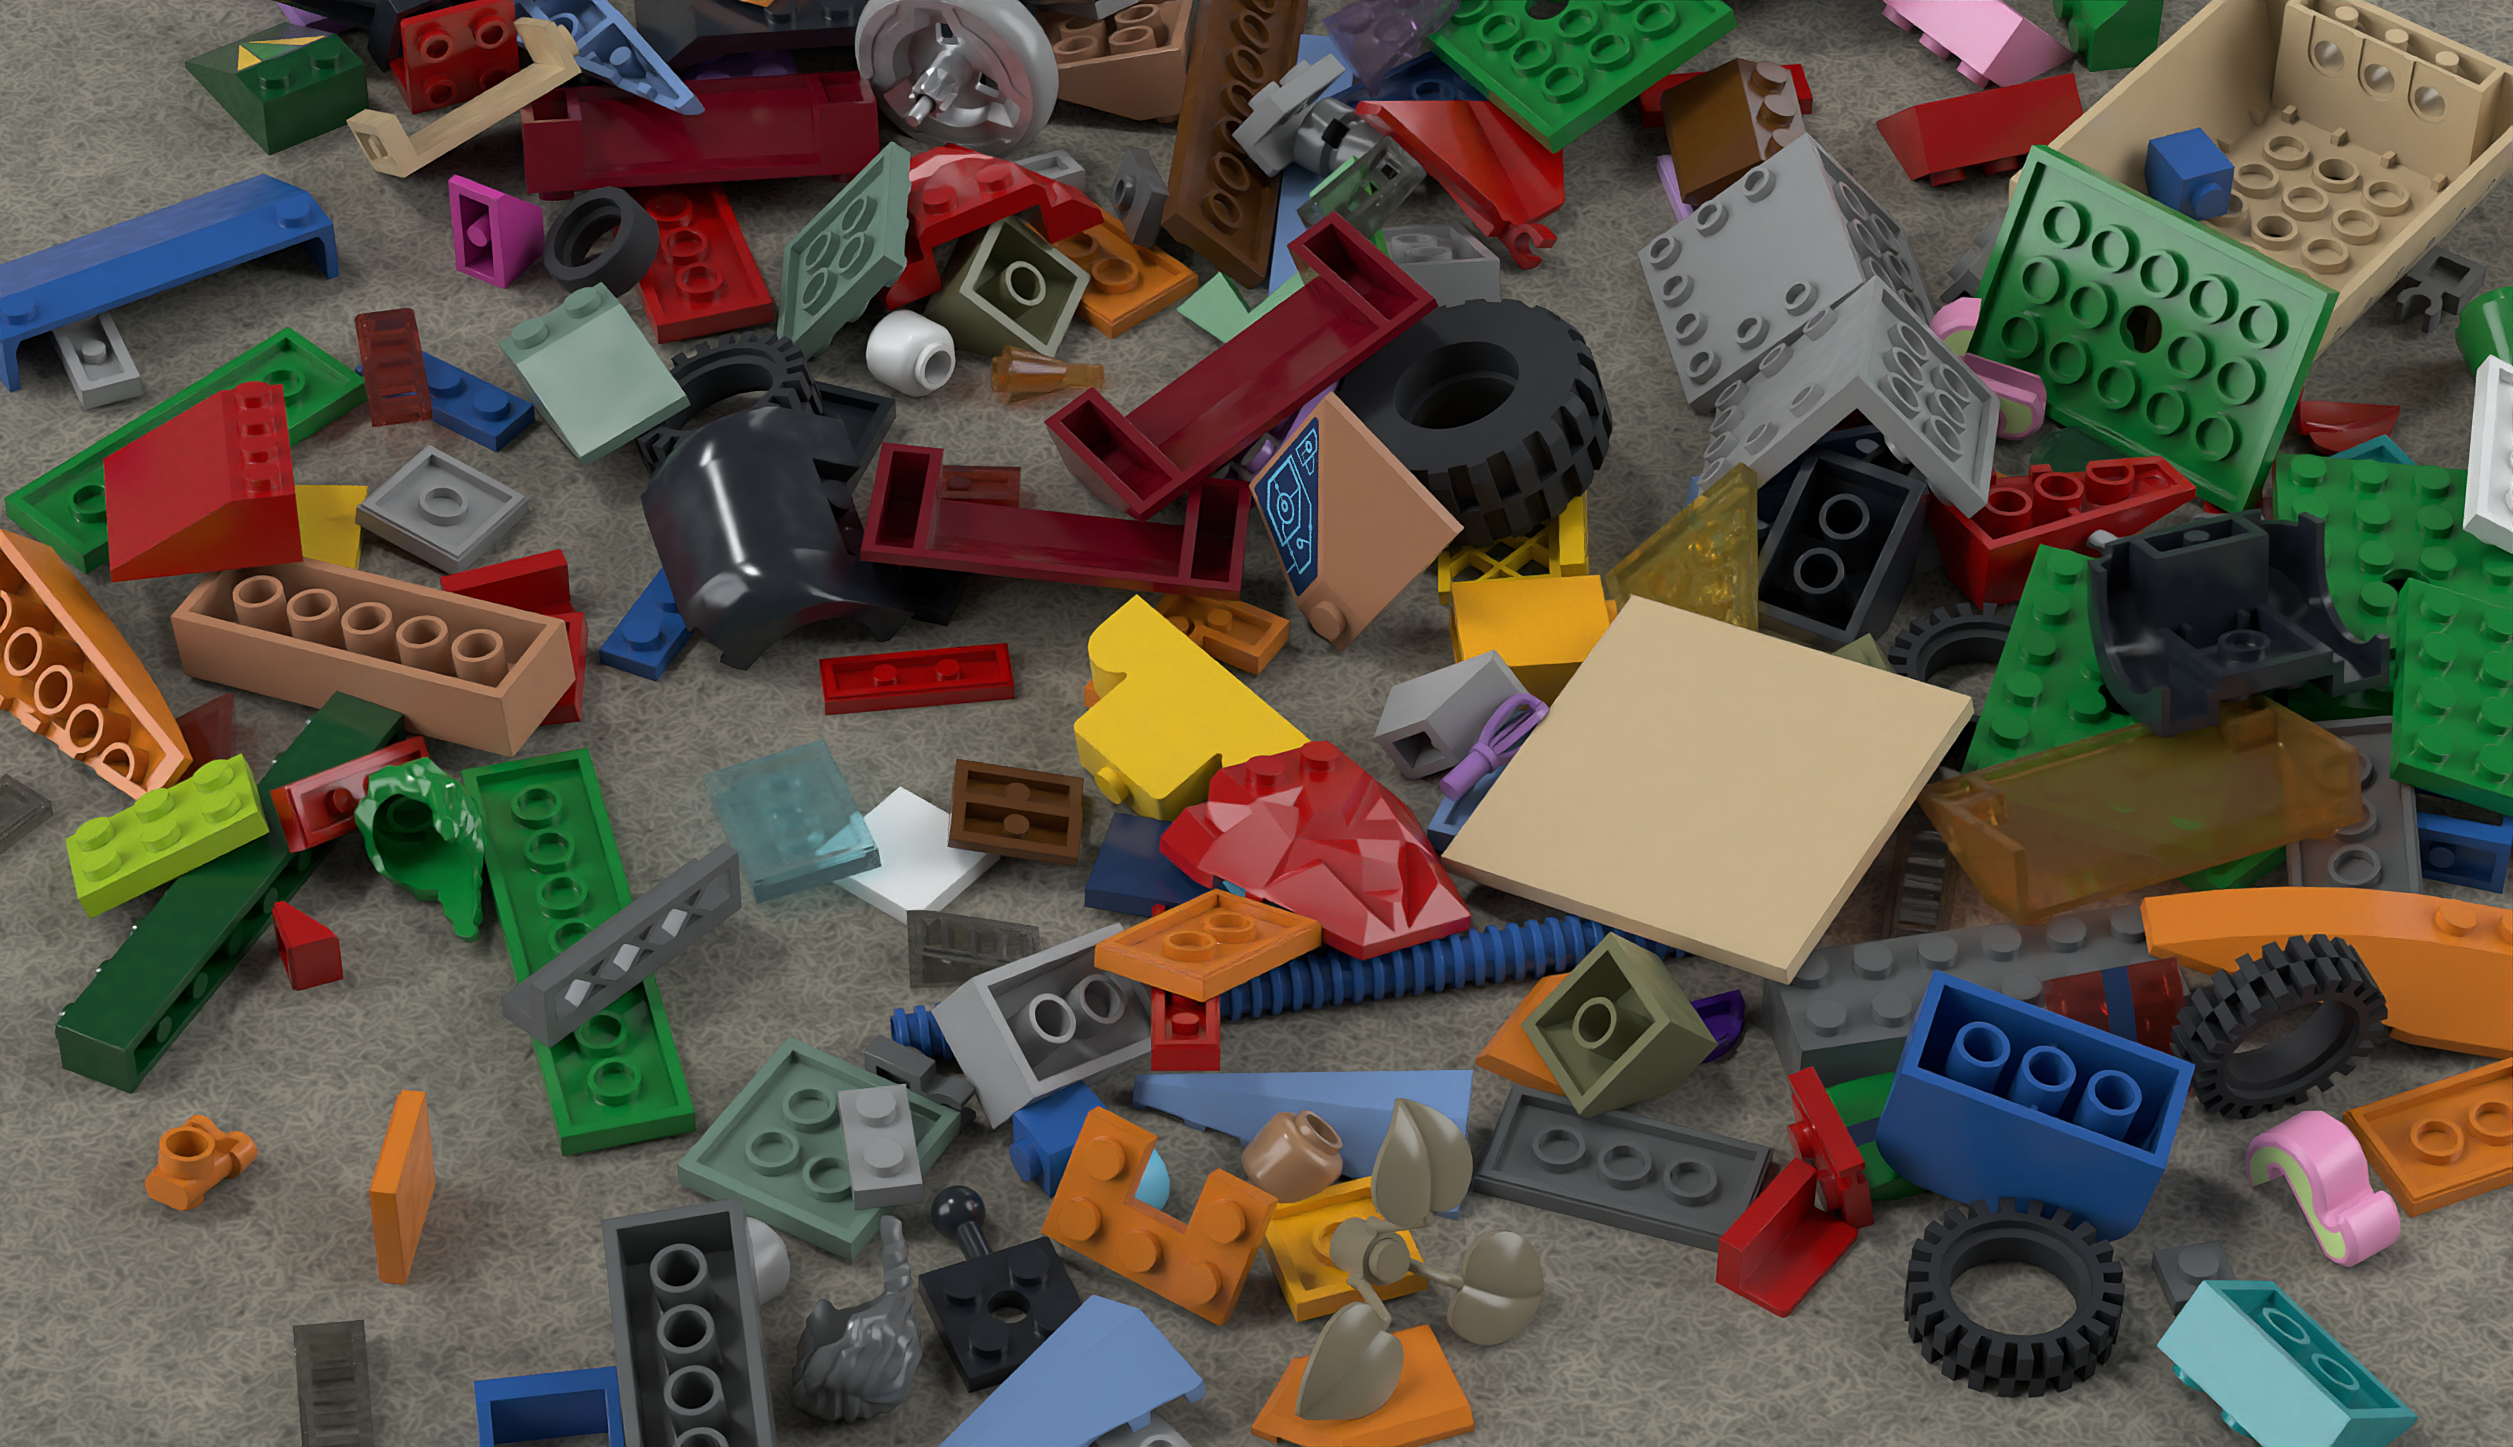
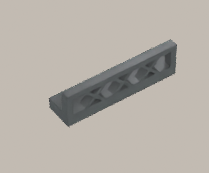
M724 842L699 861L693 858L501 996L503 1016L543 1045L551 1048L742 908L738 851Z

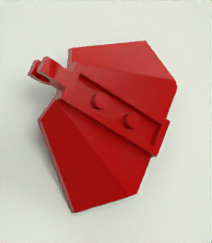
M1360 101L1358 103L1355 114L1438 180L1487 238L1498 237L1509 250L1512 259L1522 270L1533 269L1539 266L1542 259L1531 252L1529 240L1532 238L1533 244L1537 248H1552L1558 240L1548 227L1536 222L1558 211L1565 202L1563 148L1553 154L1490 101Z

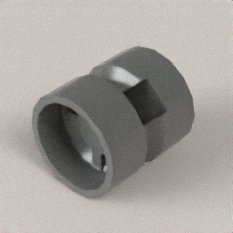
M1330 96L1322 98L1305 116L1298 129L1293 148L1295 163L1325 179L1354 155L1364 162L1373 198L1384 189L1392 178L1402 154L1401 150L1356 115L1355 109Z

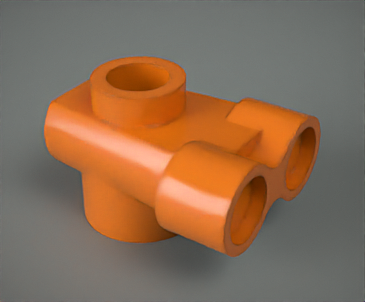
M193 1115L181 1127L170 1129L161 1136L159 1140L158 1164L145 1180L146 1192L150 1198L177 1210L195 1209L203 1202L205 1193L224 1178L233 1179L238 1177L256 1159L257 1147L247 1134L241 1131L222 1132L206 1116Z

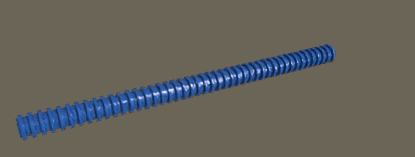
M1574 914L1565 915L1564 922H1559L1555 916L1546 917L1543 925H1539L1536 919L1526 920L1524 927L1521 928L1518 927L1516 922L1506 923L1504 930L1500 931L1496 925L1485 926L1484 933H1478L1476 928H1470L1464 931V936H1458L1455 933L1445 936L1443 939H1434L1362 961L1344 952L1337 953L1334 948H1325L1322 956H1316L1315 952L1311 950L1303 954L1300 959L1294 958L1219 994L1220 1019L1221 1016L1228 1015L1230 1021L1240 1020L1241 1013L1248 1012L1250 1018H1258L1261 1016L1262 1010H1269L1271 1015L1281 1014L1282 1007H1289L1291 1012H1300L1303 1004H1309L1311 1009H1321L1324 1001H1329L1332 1007L1341 1006L1345 998H1350L1352 1004L1362 1003L1363 997L1366 995H1370L1372 1001L1382 1000L1384 993L1390 992L1392 998L1403 997L1404 990L1409 989L1412 995L1423 994L1424 987H1431L1432 992H1441L1445 984H1451L1452 989H1462L1465 981H1471V984L1477 987L1483 986L1487 978H1491L1493 984L1503 983L1505 976L1511 975L1513 981L1523 980L1525 973L1531 972L1533 978L1544 977L1545 971L1550 969L1553 975L1562 974L1565 972L1566 967H1571L1573 971L1609 932L1658 955L1661 960H1664L1666 953H1671L1673 958H1682L1686 951L1586 918L1579 919ZM924 1005L914 1006V1012L905 1014L903 1008L893 1010V1016H890L891 1037L893 1041L904 1046L914 1047L931 1059L935 1056H941L943 1062L953 1060V1052L931 1010L926 1011Z

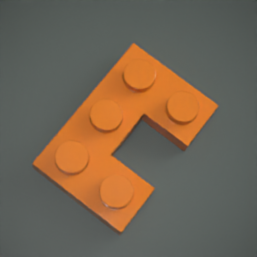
M1166 594L1154 607L1157 612L1211 657L1257 676L1289 640L1290 620L1241 600L1231 601ZM1093 679L1084 687V706L1092 708L1101 700L1095 692Z
M1100 1106L1090 1110L1040 1233L1204 1319L1222 1326L1232 1316L1279 1199L1218 1168L1208 1175L1192 1217L1187 1225L1135 1198L1158 1136Z

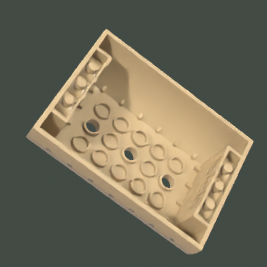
M2212 0L2052 141L2048 147L2150 197L2144 175L2149 140L2200 127L2234 165L2235 170L2228 213L2198 222L2340 292L2314 357V362L2513 171V67L2364 0ZM2023 168L2009 181V205ZM2337 177L2343 180H2331V178ZM2277 234V235H2280V236H2282V237H2281V238H2274V237H2269V235ZM2142 306L2134 309L2127 319L2126 328L2133 336L2134 348L2139 352L2148 353L2156 348L2161 340L2162 323L2158 314L2152 308Z

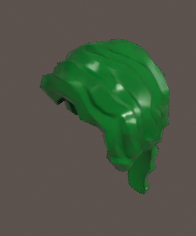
M428 757L416 759L398 766L388 765L370 774L368 795L361 798L354 814L355 823L365 839L368 857L372 861L377 873L394 885L400 886L412 893L418 901L439 900L444 916L453 925L455 934L460 940L466 943L480 940L477 928L483 921L481 911L482 896L480 893L483 880L480 875L483 869V855L488 839L484 833L483 816L479 813L478 803L469 796L465 786L460 784L458 780L451 778L448 773L437 767Z

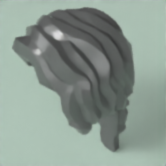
M882 1215L880 1220L885 1291L873 1300L840 1310L836 1309L830 1301L819 1299L816 1307L806 1318V1328L803 1330L797 1344L796 1365L792 1368L793 1385L789 1391L792 1405L795 1409L809 1416L817 1417L824 1423L835 1422L840 1419L853 1422L857 1417L870 1421L879 1414L893 1411L906 1400L911 1390L913 1372L922 1356L921 1328L915 1319L916 1309L912 1303L913 1291L911 1284L913 1279L907 1258L909 1256V1245L904 1240L902 1234V1222L894 1216Z

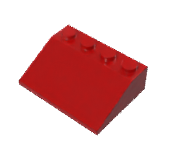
M251 381L239 384L231 390H221L103 459L112 583L303 562L283 384L269 385L265 382Z

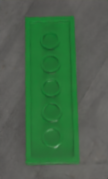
M287 326L5 497L7 517L42 543L51 546L57 554L83 573L88 574L109 561L104 458L217 392L231 390L239 384L251 381L265 382L269 385L283 384L291 448L369 400L368 382Z

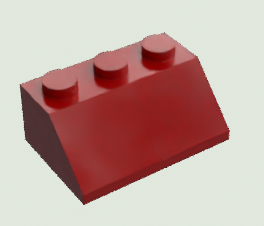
M2074 73L1914 105L1876 121V126L1911 181L1929 177L1931 187L1965 180L1964 169L1983 166L1985 176L2018 169L2017 158L2028 156L2032 145L2048 146L2083 115L2075 75Z

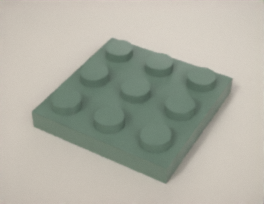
M892 141L784 247L777 337L781 339L783 336L792 339L794 346L798 345L806 361L810 357L818 358L829 346L833 335L846 322L854 323L864 313L869 300L883 286L888 288L894 285L906 267L907 258L904 256L905 234L909 226L907 201L912 185L909 180L911 153Z
M788 1037L677 1164L678 1183L716 1201L742 1197L747 1215L852 1262L879 1230L882 1215L890 1216L899 1205L860 1210L854 1209L838 1110V1091L899 1084L792 1037ZM906 1088L921 1177H923L959 1134L961 1112L944 1104L939 1105Z

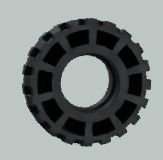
M1473 299L1466 300L1463 305L1449 308L1446 305L1437 307L1340 378L1338 391L1334 392L1464 527L1443 551H1455L1456 547L1472 546L1474 549L1492 546L1494 541L1512 535L1515 539L1533 531L1532 527L1548 518L1551 521L1566 510L1568 502L1575 496L1580 497L1591 485L1594 470H1600L1610 445L1609 438L1613 430L1612 414L1591 349L1586 346L1583 335L1574 326L1550 310L1538 305L1531 308L1522 301L1513 299H1502L1501 302Z

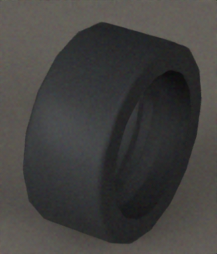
M611 186L592 189L574 199L557 216L547 232L543 247L545 268L571 294L581 288L594 287L602 282L618 298L629 292L645 276L655 260L660 242L658 224L625 190ZM620 225L618 234L610 247L597 259L583 265L584 258L592 245L604 233Z

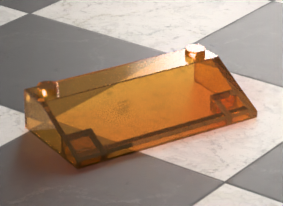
M2259 692L2251 693L2248 699L2240 702L2219 701V725L2161 738L2140 722L1925 785L1916 798V801L1985 902L2015 923L2024 926L2045 924L2053 918V915L2299 840L2306 838H2328L2335 835L2339 828L2363 821L2359 749Z

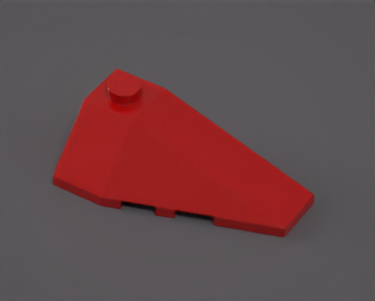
M2162 456L2090 461L2086 465L2085 471L2069 473L2053 472L2050 464L2030 465L2028 476L1996 478V472L1992 468L1987 505L1968 519L1955 505L1948 507L1939 501L1931 491L1928 483L1927 486L1931 499L1927 517L1948 578L1983 610V602L1995 603L1999 607L2021 599L2040 544L2096 558L2101 555L2099 551L2086 546L2087 539L2095 531L2104 530L2117 538L2134 535L2194 499L2196 487Z

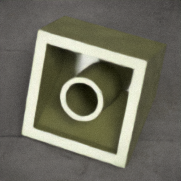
M1011 215L959 237L940 277L943 289L932 294L922 316L945 327L952 336L954 345L963 351L997 359L1046 366L1052 362L1091 275Z
M1609 932L1520 1024L1577 1113L1585 1118L1597 1116L1674 1091L1718 1046V1043L1660 957L1612 932Z

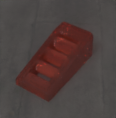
M400 308L358 314L354 318L356 344L372 427L433 419L430 393L414 310L411 308ZM415 392V395L386 399L380 398V396Z

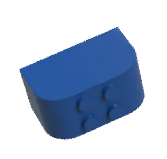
M1935 969L1910 1026L1876 1130V1145L1884 1161L1897 1174L1924 1189L1970 1205V1201L1985 1198L1990 1213H1997L1999 1197H2015V1212L2025 1214L2028 1213L2030 1199L2045 1202L2043 1218L2052 1220L2058 1208L2061 1207L2073 1213L2071 1231L2075 1230L2084 1221H2087L2097 1229L2095 1244L2105 1239L2108 1242H2112L2127 1236L2137 1227L2165 1171L2196 1064Z

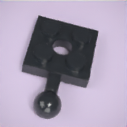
M955 1185L942 1190L936 1196L931 1207V1219L934 1227L942 1236L957 1241L966 1261L918 1275V1292L968 1393H972L1003 1383L1082 1305V1302L1048 1236L993 1252L981 1229L986 1217V1208L982 1198L969 1187ZM1013 1307L1023 1311L1027 1316L1015 1323H1004L1000 1319L993 1318L991 1314L1000 1308Z

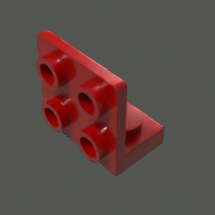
M476 0L405 18L401 21L404 57L390 60L389 70L390 77L412 115L472 100L520 71L517 31L512 23L516 20L513 0Z

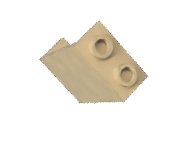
M520 17L512 23L534 63L410 137H407L394 114L365 109L346 121L375 171L405 178L581 73L574 57L579 55V50L572 35L562 24L556 26L554 21Z

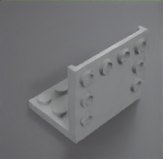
M1807 132L1761 165L1748 171L1740 180L1712 200L1703 203L1691 215L1664 234L1654 238L1649 245L1637 252L1688 404L1698 414H1707L1716 408V400L1732 383L1741 380L1745 384L1759 373L1760 363L1775 347L1782 343L1790 347L1805 334L1803 332L1805 325L1819 310L1826 306H1830L1834 310L1875 275L1928 327L1932 318L1937 314L1905 228Z
M1875 275L1834 310L1830 306L1819 310L1803 329L1805 334L1790 347L1782 343L1769 352L1759 365L1760 372L1744 384L1741 380H1737L1718 397L1715 402L1717 407L1715 419L1709 428L1711 433L1709 446L1703 455L1706 459L1704 469L1697 482L1700 487L1694 512L1712 528L1857 408L1885 435L1884 439L1889 450L1898 460L1904 464L1912 462L1927 477L1928 485L1939 501L1948 507L1955 505L1969 519L1987 505L2001 399Z

